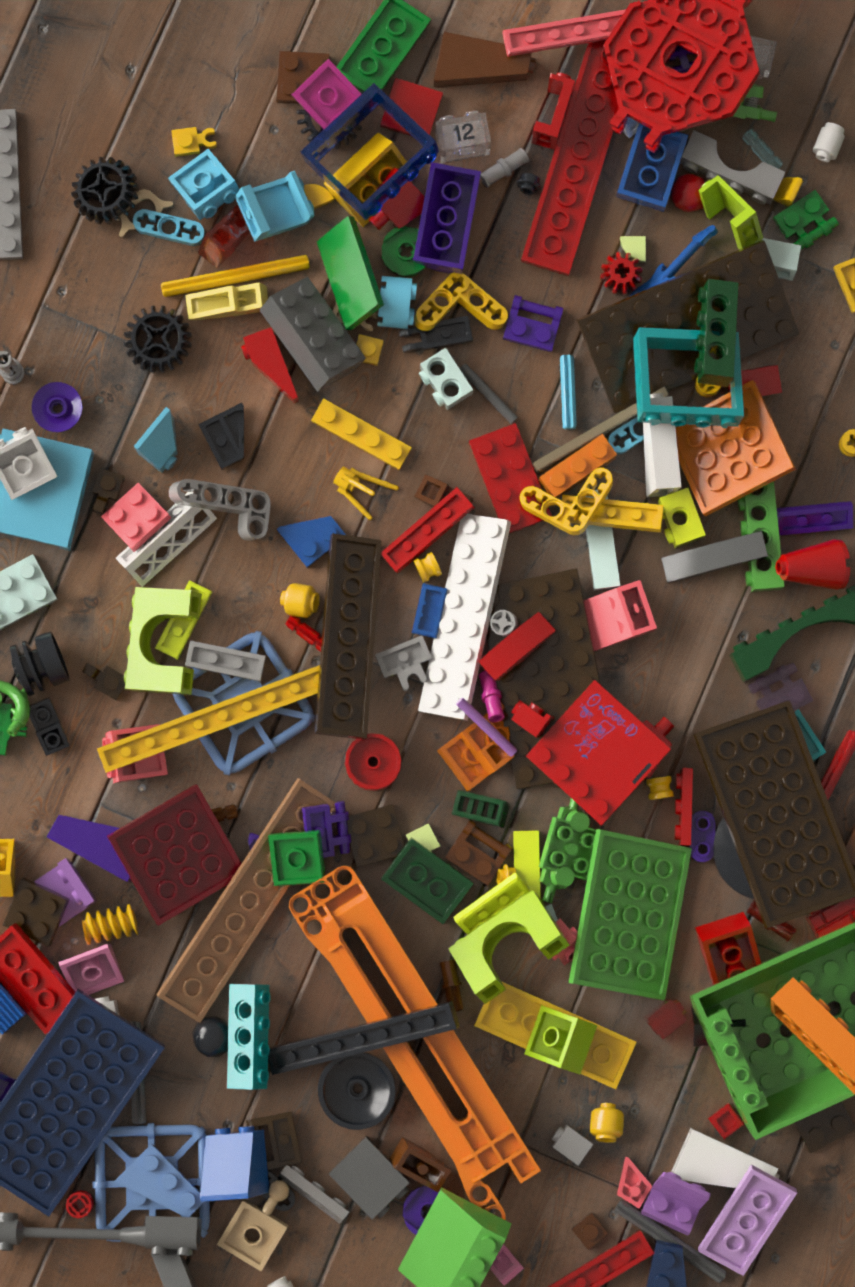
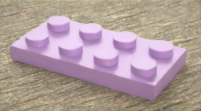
M751 1164L698 1246V1252L744 1276L796 1196L797 1189Z

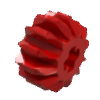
M616 252V260L609 255L606 259L608 264L601 265V269L605 272L600 275V279L608 280L604 284L606 289L612 285L614 286L613 294L617 293L618 288H621L623 295L627 294V287L635 291L637 288L635 283H641L642 281L638 274L643 272V268L635 267L639 263L638 258L632 261L629 260L631 253H627L625 258H622L621 253ZM618 269H622L623 273H626L625 278H621L620 274H617Z

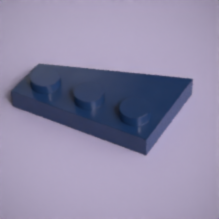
M661 1240L656 1241L646 1287H687L682 1245Z

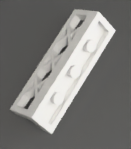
M187 492L185 496L193 494V492ZM175 503L166 511L171 516V519L138 550L133 552L128 546L116 559L143 587L217 519L209 509ZM201 510L207 514V517L202 522L193 523L194 516ZM180 529H187L186 536L182 540H175V534ZM161 546H168L167 554L156 558L157 550ZM149 563L148 571L140 577L135 570L140 565Z

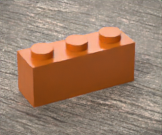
M601 434L540 476L539 483L546 493L558 499L586 480L595 469L603 468L615 460L617 454L604 435Z

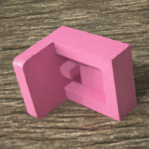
M503 1244L490 1269L505 1286L524 1268Z

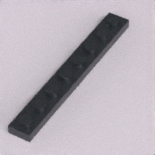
M451 1001L271 1047L268 1055V1064L272 1075L455 1030L460 1027Z

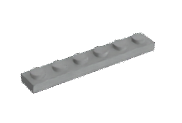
M16 109L0 110V260L23 259Z

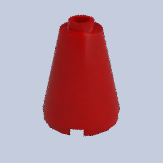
M832 539L781 555L776 562L775 568L777 575H780L782 580L839 590L844 589L849 582L850 567H846L845 559H850L847 546L842 540Z

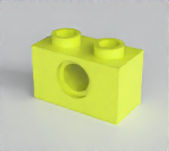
M689 488L658 499V504L664 505L663 519L667 526L664 532L669 544L673 543L674 547L678 548L703 539L706 536ZM673 514H683L686 518V523L683 525L675 524L672 519Z

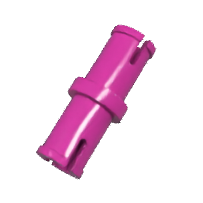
M486 670L482 671L478 676L483 692L481 699L486 705L488 720L494 723L502 721L505 717L500 701L502 698L501 691L498 690L496 681Z

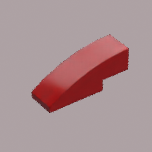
M538 612L503 639L478 662L495 681H499L511 669L525 660L556 630Z

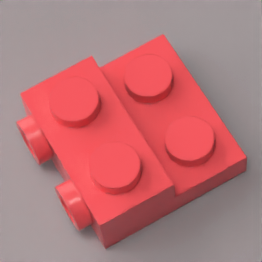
M160 724L109 731L105 733L106 738L102 739V746ZM161 752L108 772L107 776L108 778H113L114 784L168 775L165 753Z

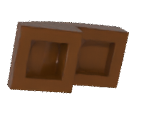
M425 474L414 497L434 507L452 492L454 488ZM463 493L467 497V499L472 503L474 499L471 496Z

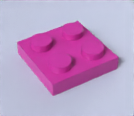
M329 59L292 94L296 101L325 132H328L364 97Z

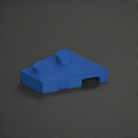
M331 516L277 528L279 534L307 568L329 551L330 535L332 533L346 535Z

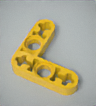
M452 273L418 308L414 316V324L422 331L433 329L457 302L492 330H498L504 326L508 313L500 303L465 274ZM460 282L461 286H458L453 291V293H451L450 289L452 288L453 283ZM438 296L446 298L448 305L444 307L437 305L435 298ZM470 297H480L483 304L481 306L473 305L470 302ZM486 306H490L489 309H487L486 312L483 313ZM432 309L433 313L430 320L423 321L422 316H426ZM497 313L500 317L494 321L491 317Z
M605 468L595 469L586 480L571 506L534 486H528L521 491L520 502L522 507L531 514L570 535H580L586 530L613 486L612 474ZM603 476H605L607 483H601L598 487L597 493L596 491H594L597 487L596 478L601 479ZM535 494L536 500L542 504L541 510H539V504L534 501L528 504L526 497H532ZM586 496H592L596 501L593 506L584 507L581 504L582 499ZM551 505L560 507V513L555 517L546 514L547 508ZM578 508L582 512L581 516L579 517V522L581 525H575L574 527H571L570 520L575 521L579 516L578 510H576Z

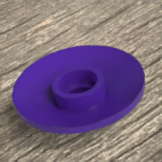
M48 383L36 392L32 400V414L35 421L43 429L50 432L58 433L71 429L77 424L82 414L83 406L80 395L72 386L66 383ZM56 405H62L63 409L60 413L54 412Z

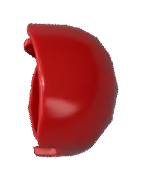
M685 174L678 177L673 183L670 192V198L675 207L684 212L702 210L704 207L698 190L702 188L705 180L695 174Z

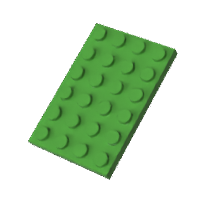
M596 829L569 983L665 1001L692 848Z

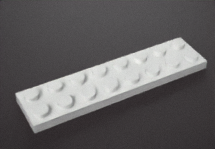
M467 514L460 520L445 586L447 594L437 639L434 638L430 654L432 659L429 660L426 672L427 682H424L418 708L420 712L468 721V716L456 703L462 697L468 703H472L480 667L478 661L482 658L511 522L508 520Z

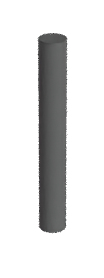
M466 363L459 368L470 383L510 424L518 418Z

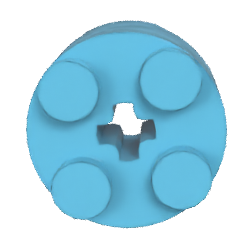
M382 276L381 281L386 282V286H381L380 294L384 306L379 309L378 317H383V321L378 320L377 326L408 329V325H413L415 309L410 308V300H416L417 283H412V278Z

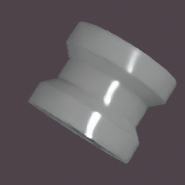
M499 610L492 615L490 626L496 634L508 636L518 628V620L513 613L507 610Z

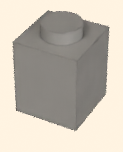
M568 1125L564 1129L559 1127L551 1138L554 1141L552 1147L578 1166L593 1146L592 1142Z

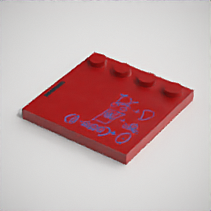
M594 680L526 757L603 826L672 749L602 685Z

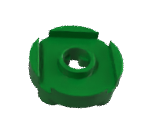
M396 227L384 238L382 244L383 263L390 272L401 278L418 275L426 268V266L413 261L418 228ZM401 247H412V256L402 257L400 255V253L402 252Z

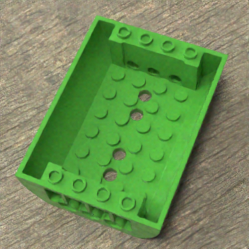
M855 922L690 996L694 1013L702 1027L733 1102L755 1140L854 1096L793 1033L786 1037L780 1034V1026L783 1023L771 1012V997L793 977L798 982L802 980L809 986L812 991L810 994L817 1001L822 999L827 1005L832 1001L839 1003L840 1011L838 1014L833 1015L835 1019L840 1017L849 1026L848 1031L855 1037V1005L850 1001V995L855 991ZM745 1019L746 1026L731 1027V1024H733L731 1020ZM760 1033H767L770 1037V1042L765 1047H759L756 1043V1038Z

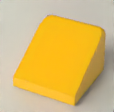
M799 177L783 178L773 199L787 207L791 206L802 185L803 179Z

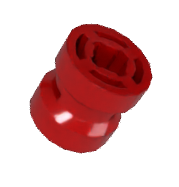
M85 1190L74 1192L66 1202V1210L74 1218L87 1216L94 1207L93 1196Z

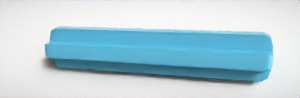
M562 355L560 357L563 429L571 430L577 426L573 355Z

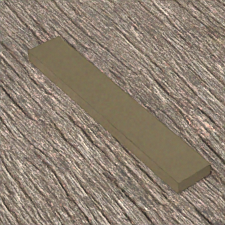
M665 387L652 393H664L665 397L669 395ZM637 403L533 462L532 466L536 474L539 475L565 460L601 434L606 436L636 418Z

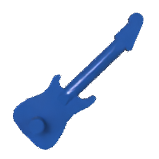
M711 225L693 236L692 242L667 269L664 263L660 264L653 276L633 291L630 296L674 278V275L701 246H704L711 237L718 233L717 228Z

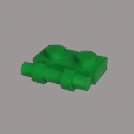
M816 190L773 217L774 222L786 239L794 234L799 240L793 244L801 245L800 250L803 248L808 249L815 240L823 235L825 237L832 233V229L839 225L835 217L828 221L823 219L822 216L828 213L829 209ZM814 222L817 228L807 234L803 228Z

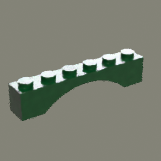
M855 585L846 589L847 595L841 598L834 595L824 600L825 606L817 610L814 606L800 613L802 617L793 622L792 618H789L778 624L780 629L772 633L767 629L755 636L756 641L750 644L744 641L732 647L735 652L729 656L742 681L745 682L768 670L780 647L791 636L802 629L827 622L855 625Z

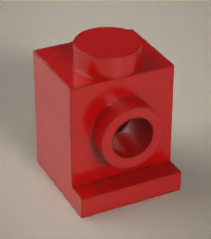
M521 700L511 712L514 714L511 720L537 738H540L554 717L548 713L543 716L544 710L533 702L527 705Z

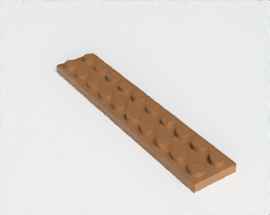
M297 778L156 994L160 999L201 1023L290 886H274L268 835L304 831L302 808L328 804L330 806V813L336 812L334 801Z

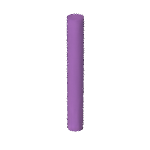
M463 697L457 701L456 705L510 757L517 752V749Z

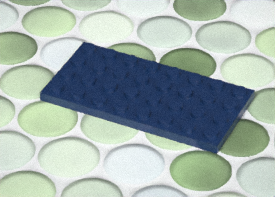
M77 989L0 1102V1186L49 1217L162 1053L165 1045L88 994Z

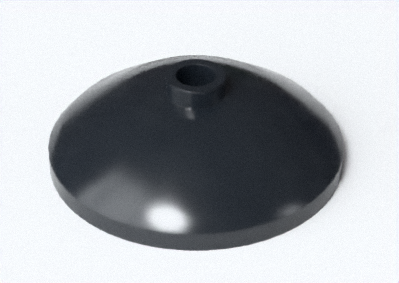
M367 1052L332 1060L323 1070L318 1084V1098L325 1114L337 1125L352 1130L367 1129L380 1123L390 1112L396 1096L395 1080L390 1069L381 1059ZM361 1084L363 1091L360 1093L356 1092L354 1085Z

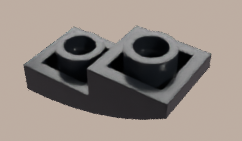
M50 697L29 705L30 719L45 755L48 756L69 747L68 739Z

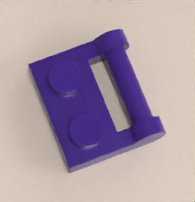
M515 295L503 340L552 352L563 308L558 306L552 308L522 300L521 296ZM519 309L551 317L553 320L551 325L517 316Z

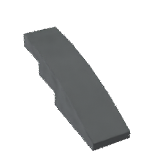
M762 531L687 550L661 559L667 583L765 558L768 557Z

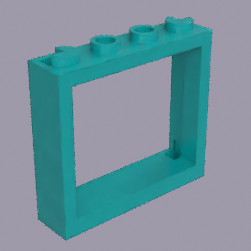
M639 327L633 338L638 422L652 423V425L665 423L676 427L684 426L685 424L696 425L701 428L711 425L721 426L726 429L728 426L738 427L744 417L739 332H736L734 378L730 383L732 408L650 405L647 348L699 351L696 350L697 335L700 334V330ZM712 331L713 334L720 336L718 331Z

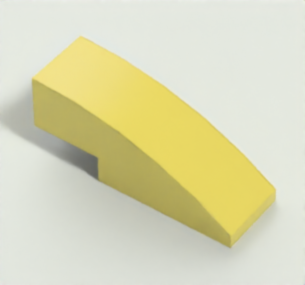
M254 283L186 295L188 319L204 320L258 313L268 300L267 286L262 283Z

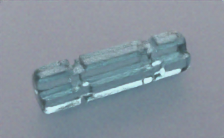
M754 129L748 130L742 137L744 142L748 146H752L751 149L762 162L780 169L783 165L781 159L778 156H774L772 149L762 138H758L759 135Z

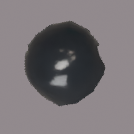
M205 1017L201 1023H196L192 1031L193 1043L201 1054L206 1057H220L228 1052V1025L219 1017Z

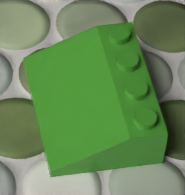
M441 1187L398 1270L416 1287H480L503 1246L512 1223Z

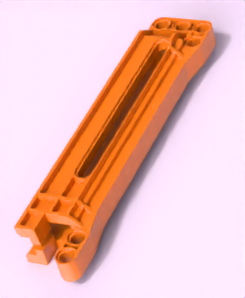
M341 866L290 899L289 909L309 941L331 963L367 1023L392 1016L345 942L343 933L347 928H353L357 931L407 1013L438 1005L351 867ZM347 870L352 874V880L347 885H342L337 880L339 872ZM320 884H326L330 888V894L325 899H320L316 896L315 891ZM297 898H305L307 900L308 908L305 912L299 913L294 909V902ZM313 919L318 920L322 925L321 932L316 935L310 934L307 929L308 923ZM451 1030L423 1037L467 1108V1115L462 1119H458L452 1114L408 1041L383 1047L454 1161L471 1203L486 1211L497 1209L501 1212L500 1218L505 1220L506 1214L490 1186L481 1179L506 1163L519 1183H523L541 1170L455 1031ZM478 1186H482L487 1190V1196L482 1200H477L472 1195L473 1190Z

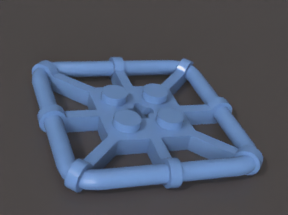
M261 631L247 634L226 647L240 651L252 644L250 653L257 654L259 645H261L279 673V676L265 685L294 675L291 669L288 670L270 640L265 635H262ZM193 668V680L207 671ZM221 674L226 682L212 692L192 688L191 695L210 699L214 705L260 688L262 685L259 681L239 677L231 679L229 675ZM172 694L184 716L194 712L184 695ZM305 698L297 701L303 712L278 708L228 727L232 736L226 761L209 735L201 737L199 740L215 765L224 772V775L230 776L231 773L243 770L269 752L271 754L276 752L277 747L310 726L311 722L315 721V715H313L311 704ZM274 713L301 719L271 740L260 725L261 721ZM255 727L264 744L233 763L239 735Z
M148 1123L147 1126L110 1127L95 1149V1181H92V1186L95 1188L96 1228L114 1229L131 1210H149V1216H157L156 1209H168L126 1188V1206L106 1226V1188L124 1186L114 1182L115 1180H105V1143L126 1162V1169L138 1158L131 1157L111 1137L148 1136L149 1147L151 1144L155 1146V1136L193 1135L174 1156L165 1157L178 1169V1160L198 1140L199 1178L187 1179L193 1185L199 1186V1191L201 1192L205 1140L207 1136L205 1133L206 1129L196 1125H155V1123ZM205 1201L199 1207V1218L202 1219L201 1236L203 1238L208 1234L207 1230L210 1223L209 1201ZM107 1240L112 1242H121V1240Z

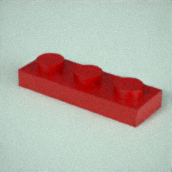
M693 768L680 769V774L676 773L675 785L676 789H680V799L675 800V814L679 815V825H675L674 840H679V846H691Z

